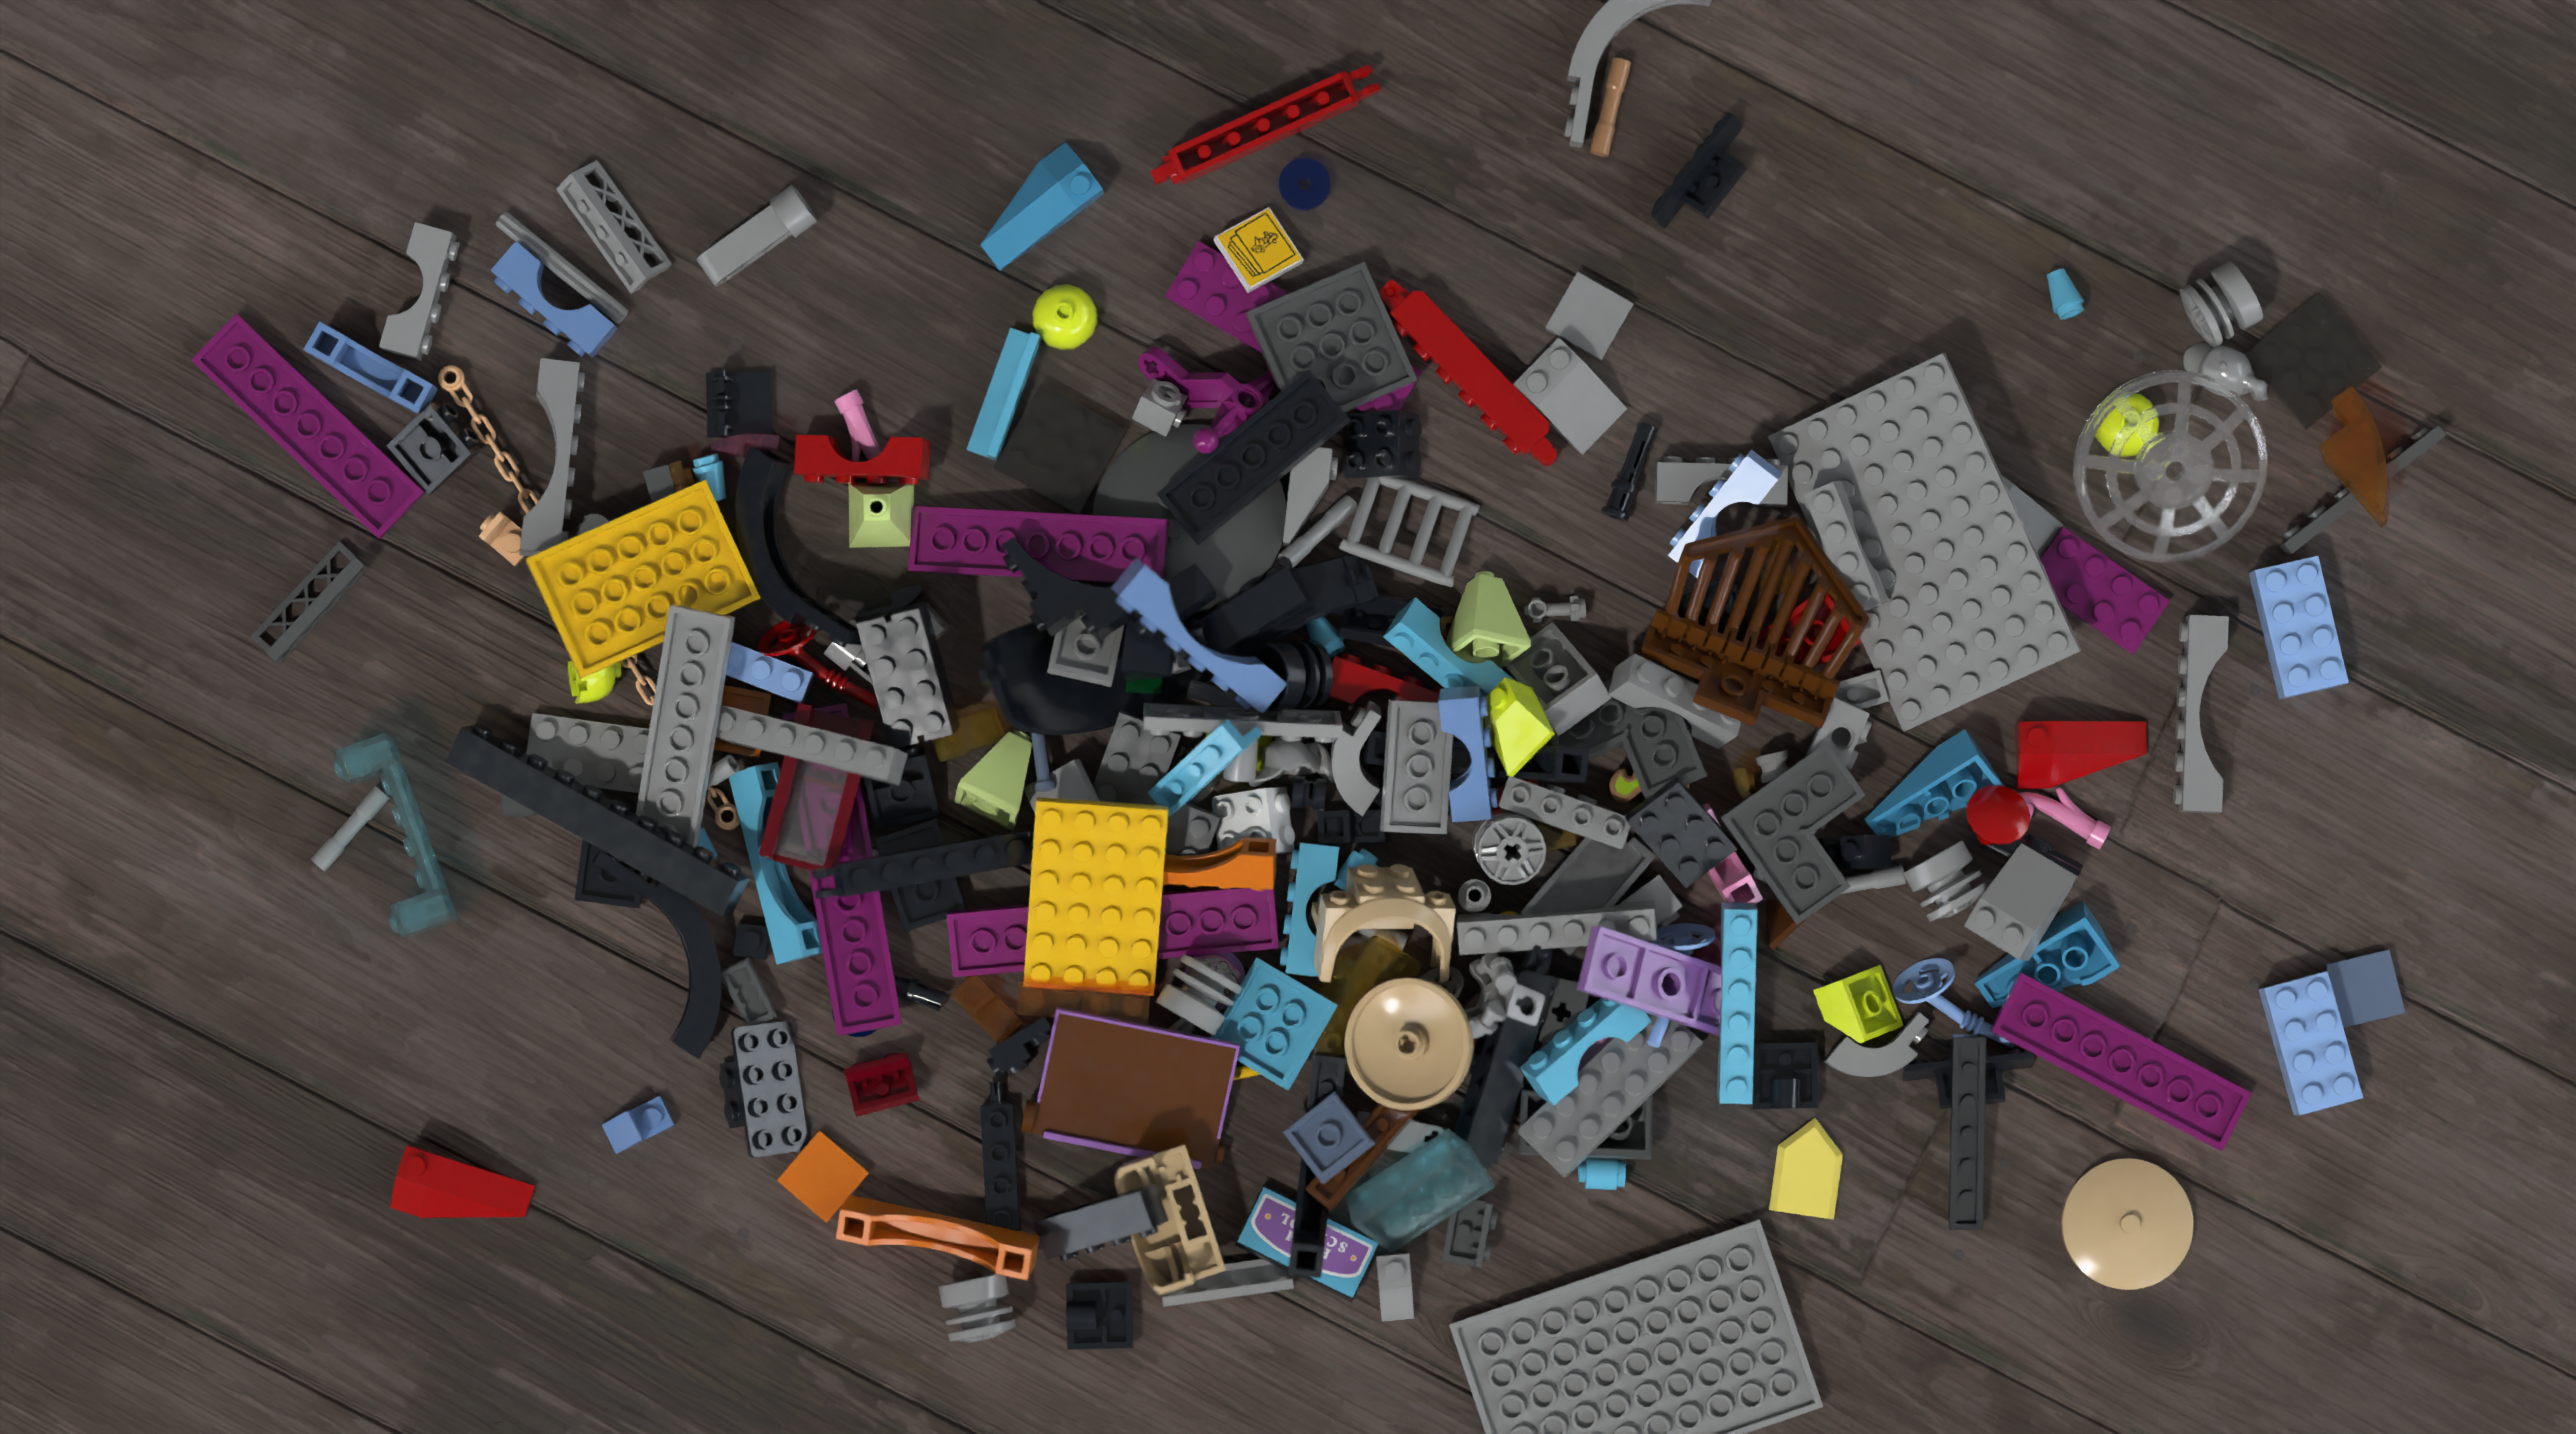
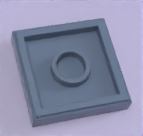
M2390 949L2324 965L2325 970L2328 971L2343 1028L2405 1013Z
M1335 1091L1283 1131L1323 1185L1375 1145Z

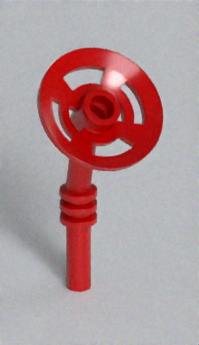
M785 620L769 629L759 640L758 649L765 656L784 654L792 656V658L822 680L825 687L830 685V689H837L838 694L843 692L876 709L878 701L875 694L849 681L848 676L843 678V673L839 672L836 674L835 669L830 671L803 650L804 645L815 636L817 630L807 625L791 624ZM778 637L779 640L776 643V647L769 648L770 644Z

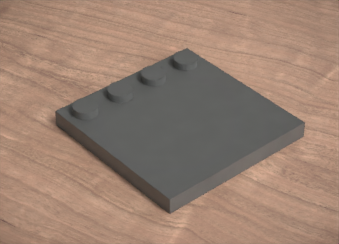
M1365 262L1245 313L1280 393L1306 371L1310 370L1345 413L1417 382V377Z

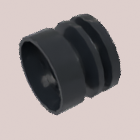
M1313 640L1291 641L1289 643L1283 641L1267 642L1258 645L1252 652L1251 656L1258 658L1287 683L1286 687L1266 709L1267 711H1283L1291 708H1316L1323 705L1329 697L1333 682L1331 659L1326 649L1319 642Z

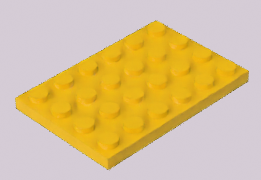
M706 480L530 556L525 560L580 679L663 643L670 605L676 604L726 615L760 599Z
M1045 797L1036 798L1023 987L1154 996L1168 806Z

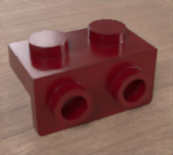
M890 1053L882 1059L871 1062H856L851 1067L844 1069L856 1117L920 1100L912 1065L907 1053Z

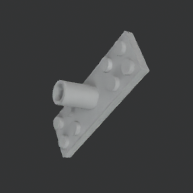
M1144 703L1143 708L1144 730H1150V734L1164 736L1169 735L1170 731H1183L1184 736L1200 737L1203 736V732L1212 733L1228 719L1242 736H1245L1257 726L1263 733L1262 735L1282 736V739L1286 741H1300L1302 737H1315L1317 742L1330 743L1334 742V738H1342L1343 725L1340 711L1289 709L1283 711L1265 710L1261 714L1254 707L1249 712L1244 707L1165 703ZM1258 739L1223 770L1224 779L1236 782L1256 780Z

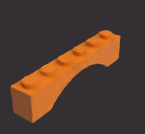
M1243 837L1234 844L1211 853L1189 856L1165 854L1163 885L1178 884L1188 887L1214 886L1221 889L1250 888L1255 891L1273 890L1276 877L1277 839Z
M849 1195L840 1209L836 1239L866 1246L906 1245L935 1249L974 1261L995 1274L1028 1280L1036 1264L1040 1236Z

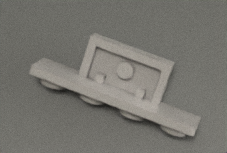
M1514 777L1508 778L1499 803L1500 808L1618 849L1624 847L1631 827L1624 815L1596 806L1597 800L1579 794L1577 799L1566 796V790L1555 785L1547 784V787L1543 788Z

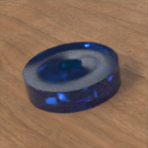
M1299 158L1293 160L1281 172L1279 178L1280 195L1284 202L1295 210H1314L1326 201L1330 193L1331 181L1329 173L1321 163L1314 159ZM1303 179H1307L1311 183V187L1307 190H1302L1298 185Z

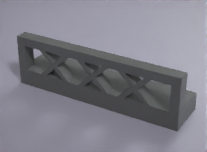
M339 541L250 637L275 662L281 663L369 568ZM342 552L351 561L339 574H332V560ZM327 567V574L319 575ZM315 579H327V587L317 598H310L309 585ZM305 590V598H298ZM292 603H305V611L295 622H287L288 607ZM282 615V622H275ZM283 626V634L272 646L261 638L270 627Z

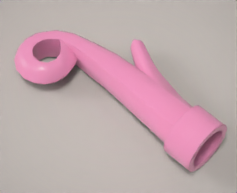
M858 390L851 391L834 400L848 426L852 445V461H860L861 449L868 460L878 456L881 450L862 406L864 402ZM887 479L890 482H899V479Z
M2060 787L2056 789V793L2061 803L2037 793H2018L2029 807L2030 818L2033 815L2034 808L2068 827L2086 839V843L2099 850L2112 828L2100 820L2096 821L2085 814Z

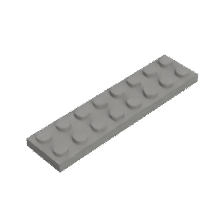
M673 604L669 606L636 815L639 817L644 815L658 822L657 827L666 832L674 831L683 835L686 838V843L696 847L699 841L735 617Z

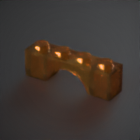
M1019 982L1017 1015L1054 1018L1056 1007L1149 1025L1151 992Z

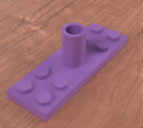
M1592 926L1577 990L1720 1037V966L1601 926Z

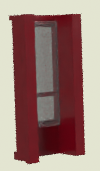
M798 703L793 722L868 742L871 741L875 726L874 721L866 719L858 721L814 710L812 706ZM784 756L759 856L766 857L770 861L810 871L832 867V863L839 862L861 776L821 764Z

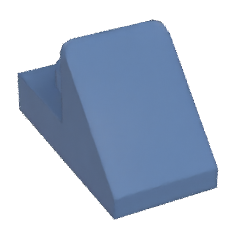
M661 1096L632 1110H628L602 1124L616 1154L675 1126Z

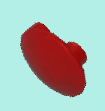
M1988 785L1977 790L1966 806L1968 823L1977 834L1979 842L1984 845H1991L1993 843L2010 844L2019 840L2026 834L2031 820L2029 807L2023 797L2013 789L2002 785Z

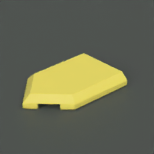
M1813 1118L1778 1145L1769 1210L1834 1220L1843 1154L1816 1118Z

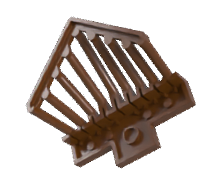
M1790 517L1685 543L1677 564L1665 610L1657 608L1647 630L1639 656L1699 679L1693 703L1750 726H1754L1763 705L1822 729L1832 699L1840 684V681L1833 678L1863 633L1869 616L1802 519ZM1783 539L1742 642L1736 640L1740 624L1772 541ZM1796 544L1802 553L1800 562L1762 649L1756 648L1762 625L1793 547ZM1756 546L1723 634L1717 632L1719 620L1745 548ZM1730 552L1704 626L1698 624V616L1718 560V555ZM1703 559L1685 617H1679L1678 608L1692 561ZM1812 567L1819 580L1782 656H1776L1775 653L1780 638ZM1829 592L1836 602L1830 615L1801 665L1793 663L1826 593ZM1845 615L1851 624V628L1824 670L1820 673L1813 671Z

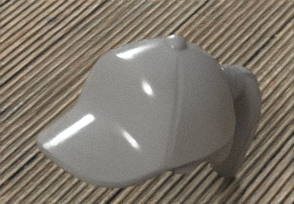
M2198 343L2186 350L2183 361L2187 374L2208 391L2227 398L2251 393L2254 400L2263 401L2268 399V385L2265 381L2254 377L2247 356L2240 351L2225 345L2211 347L2208 343Z
M1277 736L1275 741L1262 749V770L1256 774V780L1249 781L1250 786L1257 787L1272 778L1278 779L1284 774L1309 775L1318 772L1322 778L1327 779V782L1335 784L1331 758L1328 750L1322 743L1304 744L1301 741H1286L1281 736Z

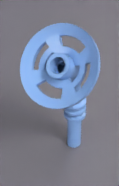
M1671 924L1666 927L1657 928V941L1650 942L1690 956L1693 954L1694 949L1713 942L1715 931L1701 924ZM1692 934L1700 935L1701 937L1696 938L1693 937ZM1657 1016L1647 1044L1659 1048L1670 1020Z
M1931 958L1917 962L1905 969L1895 980L1893 993L1898 1001L1907 1004L1927 1001L1960 1024L1959 1027L1961 1029L1966 1027V1031L1970 1032L1973 1030L1974 1035L1979 1033L2011 1049L2014 1047L2015 1044L1990 1032L1989 1030L1992 1025L1985 1022L1984 1017L1981 1016L1978 1019L1977 1014L1971 1015L1969 1010L1966 1012L1962 1011L1940 995L1949 987L1955 977V969L1950 961L1943 958ZM1948 975L1945 984L1942 986V980ZM1909 981L1912 982L1911 992L1903 994Z

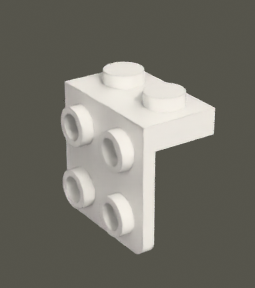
M1287 787L1262 788L1213 797V812L1222 815L1216 829L1218 850L1234 844L1243 837L1277 839V854L1293 852L1295 833L1291 826L1289 811L1291 802L1287 795Z

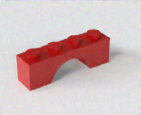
M796 435L794 474L804 477V482L824 483V478H836V483L855 484V478L867 479V484L886 485L887 479H899L900 485L915 486L918 485V480H929L930 441L925 438L890 437L886 447L878 456L864 462H853L844 456L835 438L828 435Z
M1343 653L1342 658L1335 656L1333 660V682L1328 698L1353 706L1359 698L1367 693L1388 691L1407 701L1438 702L1441 687L1435 686L1434 691L1421 687L1423 681L1405 675L1404 679L1401 680L1392 677V670L1376 664H1374L1372 669L1361 666V659Z

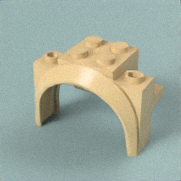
M1363 864L1358 867H1348L1346 892L1333 891L1331 894H1320V902H1312L1311 915L1317 928L1313 964L1319 980L1330 982L1339 948L1358 929H1413L1414 923L1432 934L1431 967H1437L1439 982L1448 981L1456 911L1450 894L1440 891H1430L1427 894H1423L1413 868L1405 865L1396 864L1391 867H1375Z
M1183 1144L1156 1154L1152 1153L1124 1162L1122 1167L1118 1168L1115 1176L1117 1194L1156 1183L1169 1220L1157 1226L1159 1232L1144 1238H1140L1139 1233L1131 1235L1134 1251L1150 1287L1161 1295L1192 1285L1195 1280L1225 1271L1226 1268L1216 1241V1235L1186 1145Z

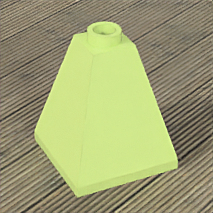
M867 482L848 484L849 547H910L914 486L900 485L899 482H887L886 485L867 484ZM883 505L880 513H873L877 506Z
M1489 571L1476 573L1475 578L1467 583L1447 636L1446 645L1462 660L1470 663H1483L1490 659L1498 667L1502 668L1531 647V640L1503 579L1494 577V573Z
M1014 730L1013 733L1008 732L960 780L954 802L1013 831L1020 809L1032 748L1031 737L1018 730Z

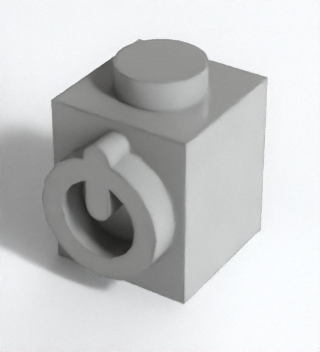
M1153 378L1141 396L1132 419L1166 437L1173 426L1179 428L1187 414L1183 407L1188 396L1180 393L1174 384L1167 381H1158Z

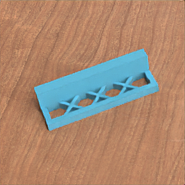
M1010 328L968 443L967 451L998 462L1041 343L1040 335L1033 332L1027 334Z
M1227 719L1147 793L1158 806H1168L1169 818L1196 796L1263 733L1256 726L1245 736H1242Z

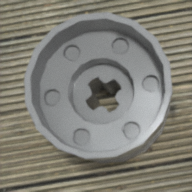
M2230 261L2209 272L2212 287L2204 280L2198 278L2194 280V288L2186 285L2180 289L2181 300L2190 322L2211 347H2217L2222 344V336L2226 339H2231L2234 336L2231 321L2241 330H2246L2263 320L2262 308L2254 291L2244 275Z
M1500 808L1493 811L1491 820H1479L1473 831L1472 848L1475 858L1486 874L1501 884L1517 885L1529 881L1539 872L1545 861L1546 845L1543 835L1528 817ZM1507 844L1509 846L1515 845L1517 852L1515 854L1507 853L1504 847Z
M1963 840L1902 873L1912 892L1925 888L1929 890L1930 894L1919 903L1921 908L1934 901L1938 908L1926 914L1929 922L1935 919L1949 918L1976 903L1989 887L1986 882L1974 888L1970 885V881L1982 874L1980 870L1964 874L1962 868L1973 858Z
M1183 954L1179 961L1192 968L1187 975L1175 968L1173 973L1184 982L1183 985L1179 988L1166 984L1156 1003L1216 1036L1225 1020V1016L1215 1008L1216 1004L1219 1002L1233 1006L1234 1001L1222 995L1224 990L1227 988L1239 995L1243 988L1232 979L1230 974L1206 960Z
M993 1274L938 1286L942 1308H958L959 1312L958 1315L945 1320L946 1325L961 1323L962 1330L948 1333L950 1342L963 1341L970 1343L998 1337L1009 1329L1016 1328L1015 1319L1000 1322L999 1317L1000 1314L1012 1312L1013 1307L997 1306L996 1299L1009 1294L1005 1275Z

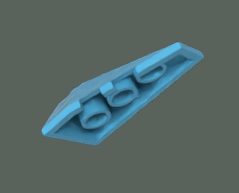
M1065 142L1038 162L980 245L999 271H1001L1104 195L1103 188L1082 160Z
M1964 729L1938 745L1865 820L1876 835H1890L1891 838L1919 828L1923 821L1938 817L1939 821L1949 818V812L1966 807L1972 795L1988 785H2004L1979 745L1967 730Z
M2082 901L2052 920L2029 961L2019 960L2008 954L1974 980V984L1989 1005L1995 1008L2003 1005L2019 973L2060 992L2063 991L2062 988L2077 984L2082 986L2093 984L2120 968L2121 965L2102 927Z

